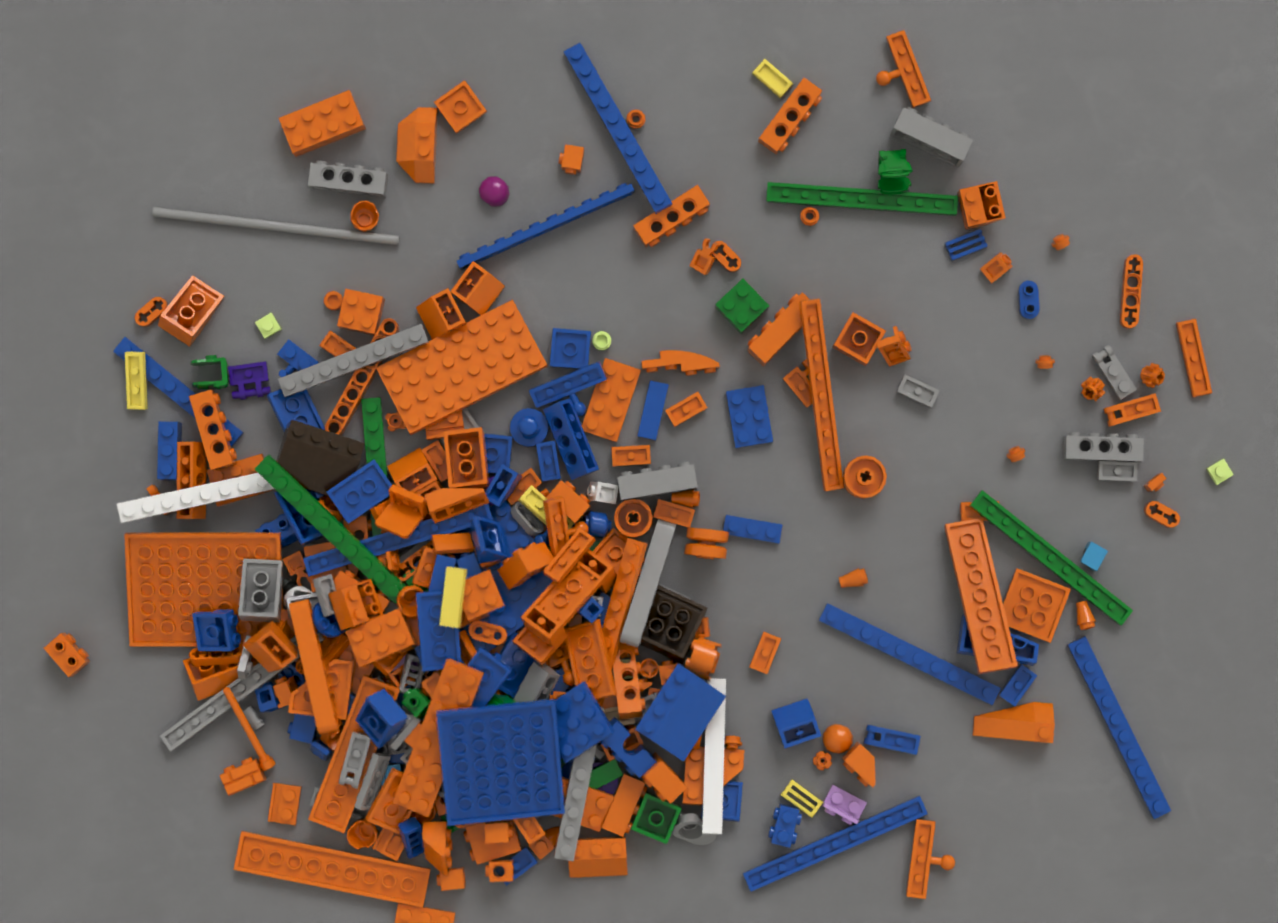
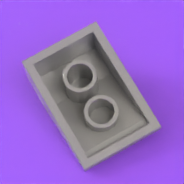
M243 559L238 612L241 621L280 622L282 560Z

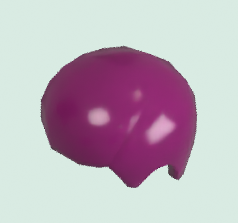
M497 176L487 177L481 182L479 187L481 199L492 207L502 206L510 195L507 183Z

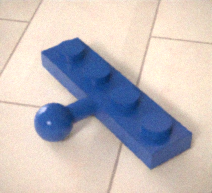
M600 361L531 388L529 393L536 408L569 396L578 417L585 414L586 406L578 400L575 392L607 380Z

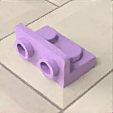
M832 784L822 806L825 807L824 811L832 816L838 814L842 816V821L852 825V823L858 824L867 802Z

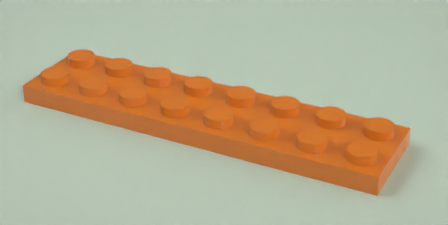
M983 518L945 524V533L978 674L1016 668L1018 664Z
M447 658L394 797V804L426 817L431 815L443 783L436 711L472 707L484 672Z
M367 675L363 676L308 820L345 833L363 784V778L369 767L370 759L378 749L371 740L358 789L352 788V785L339 784L352 732L367 735L355 719L366 698L382 689H385L396 702L400 691L398 687ZM348 772L347 776L354 778L355 773Z

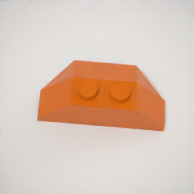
M418 107L398 123L396 162L415 183L435 184L438 108Z

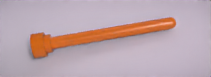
M225 687L223 693L259 756L258 760L261 770L266 771L276 764L273 757L265 753L231 689Z

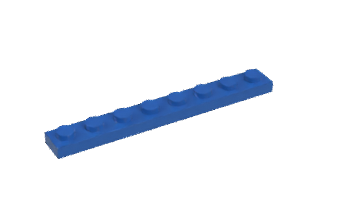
M124 337L113 350L124 361L125 352L127 351L144 352L127 337ZM145 353L146 379L195 418L189 396L196 393ZM208 406L205 409V415L207 417L213 414V408L211 406ZM226 419L227 422L224 425L226 430L230 431L232 441L229 442L231 447H233L244 432ZM215 424L211 426L210 431L217 434L219 427Z

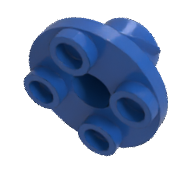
M531 408L523 409L513 416L510 423V432L518 444L533 447L536 446V443H540L546 438L548 422L540 411Z
M318 602L314 606L312 619L318 633H322L327 637H337L346 631V629L340 630L335 614L324 617L320 603Z

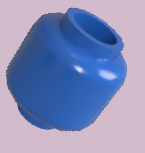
M591 511L587 516L583 517V522L589 528L588 534L591 536L604 537L607 531L610 532L611 520H608L606 513Z

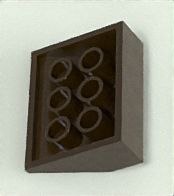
M291 419L286 425L276 461L306 490L328 496L326 493L328 490L357 471L365 443Z
M658 585L640 645L683 664L708 607Z

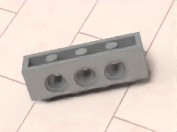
M325 161L310 163L308 179L310 189L386 197L388 174L384 172L383 168L373 167V170H367L364 166L354 165V168L346 167V164L335 163V166L327 165ZM334 172V178L332 180H325L326 173ZM347 174H352L353 180L349 183L344 182V177ZM366 176L372 177V182L369 185L363 184V179Z
M1069 432V436L1063 437V460L1143 462L1144 438H1138L1136 434H1127L1126 438L1119 437V434H1107V437H1100V433H1088V436H1081L1079 432ZM1082 441H1085L1088 444V450L1086 452L1080 449V443ZM1101 442L1107 444L1106 452L1100 451L1099 444ZM1120 443L1126 445L1127 450L1125 453L1119 451L1118 445Z

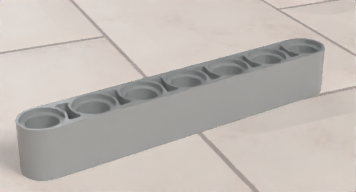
M660 519L657 521L620 637L621 643L634 647H639L677 524Z

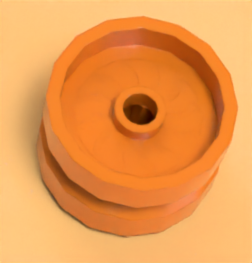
M871 456L856 457L847 464L843 471L844 487L848 493L856 498L865 499L873 497L881 492L886 483L885 467L879 460ZM862 474H866L867 480L862 481V477L860 476Z
M687 527L686 537L690 540H697L698 543L685 544L684 554L704 559H726L727 549L716 546V543H727L729 532Z

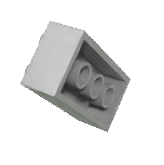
M903 107L890 135L959 168L973 142L972 139H969L970 136L963 132L957 133L953 131V128L947 124L940 125L930 116L925 115L923 117L917 114L918 111L908 107L906 109Z
M689 462L678 463V467L671 468L670 465L659 466V470L652 471L651 468L641 469L638 474H632V471L622 472L621 476L617 477L621 501L698 488L694 464L690 465Z

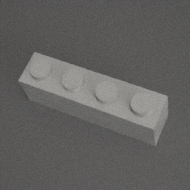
M533 662L513 700L517 703L548 700L561 675L546 663L541 665L538 662Z

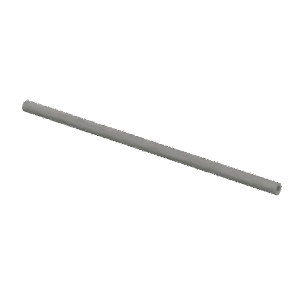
M154 207L152 213L153 217L399 245L400 238L395 235Z

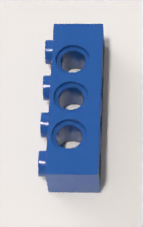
M571 398L559 401L543 409L571 481L599 470Z

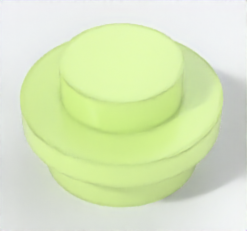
M604 331L597 332L592 339L594 347L598 350L608 349L611 345L610 335Z

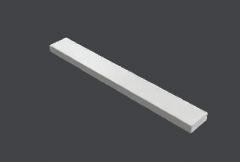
M712 678L710 681L707 680L709 685L726 696V679ZM726 698L705 728L702 834L722 835Z

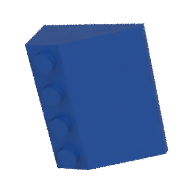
M677 664L635 730L684 762L726 696L694 673Z

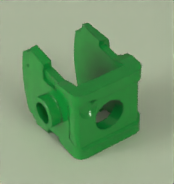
M906 149L880 150L878 156V175L881 178L878 180V189L886 193L907 191L909 186H911V182L906 176H909V173L913 172L910 163L906 160Z
M217 355L205 356V359H197L190 362L192 366L221 364L222 381L193 382L192 387L198 390L209 389V387H214L215 389L228 387V368L225 358H217Z

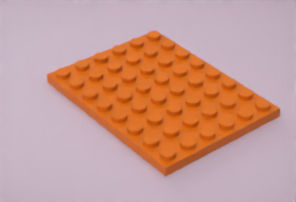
M126 532L124 534L129 647L197 646L192 616L195 612L233 609L234 615L238 617L236 629L237 633L241 635L239 645L242 646L246 636L252 637L265 623L260 621H241L238 616L243 559L282 560L281 532ZM282 589V605H281V609H283V589Z

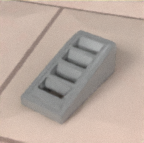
M406 654L399 684V692L401 693L409 690V688H405V684L412 685L417 689L420 688L424 671H422L421 663L415 655ZM411 662H417L419 666L411 665ZM409 669L417 670V674L410 673ZM407 676L416 678V681L406 680Z

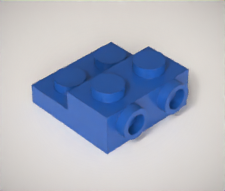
M217 609L213 612H195L192 614L198 651H232L239 647L241 635L237 633L238 617L234 615L233 609Z

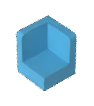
M1088 542L1080 562L1090 567L1092 571H1097L1108 551L1093 542Z

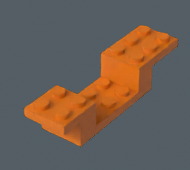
M613 528L593 551L588 549L560 584L552 581L521 616L525 627L512 640L513 643L543 665L568 637L564 627L598 589L606 594L615 584L627 537Z
M490 570L466 579L461 624L458 629L468 626L474 621L489 617L490 612L505 606ZM399 608L345 631L360 668L392 654H403L420 646L418 616L407 617L402 614Z

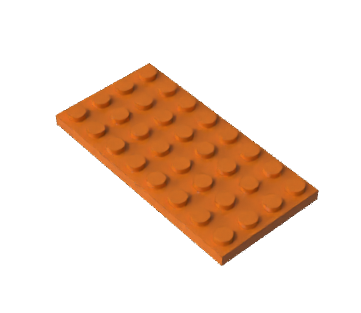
M511 300L439 338L436 337L430 340L429 343L418 346L376 367V370L411 436L548 367L517 306Z

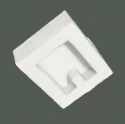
M590 482L587 488L588 499L590 501L616 504L619 485Z

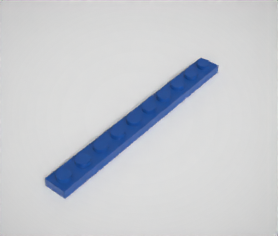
M578 43L565 50L564 54L655 214L672 205L670 198L581 43Z
M623 183L616 187L617 190L611 193L605 191L599 194V198L593 201L592 198L587 199L581 203V206L577 208L574 206L569 207L559 216L553 214L547 217V221L541 224L540 222H535L529 225V229L522 231V229L517 230L507 239L505 237L499 238L494 241L495 244L489 247L483 245L477 248V252L471 255L470 253H465L459 257L460 259L457 260V264L460 270L466 269L473 261L475 263L484 261L635 194L632 184L627 185V183Z
M488 503L438 523H434L433 518L422 521L407 539L386 532L360 540V542L373 555L378 556L387 551H394L430 540L432 535L449 534L471 526L472 517L474 516L489 520L494 519ZM337 548L303 558L308 577L352 564Z
M828 603L819 618V621L992 706L1001 689Z
M1086 636L1067 644L1152 818L1156 819L1170 812L1171 809Z
M917 796L862 820L858 824H853L743 873L750 891H754L925 816L928 813L921 797Z

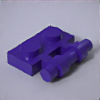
M266 361L228 367L230 386L238 385L239 391L232 392L233 399L240 398L245 400L247 397L253 396L259 398L271 393L270 386H262V382L270 381ZM255 383V389L246 390L245 384Z

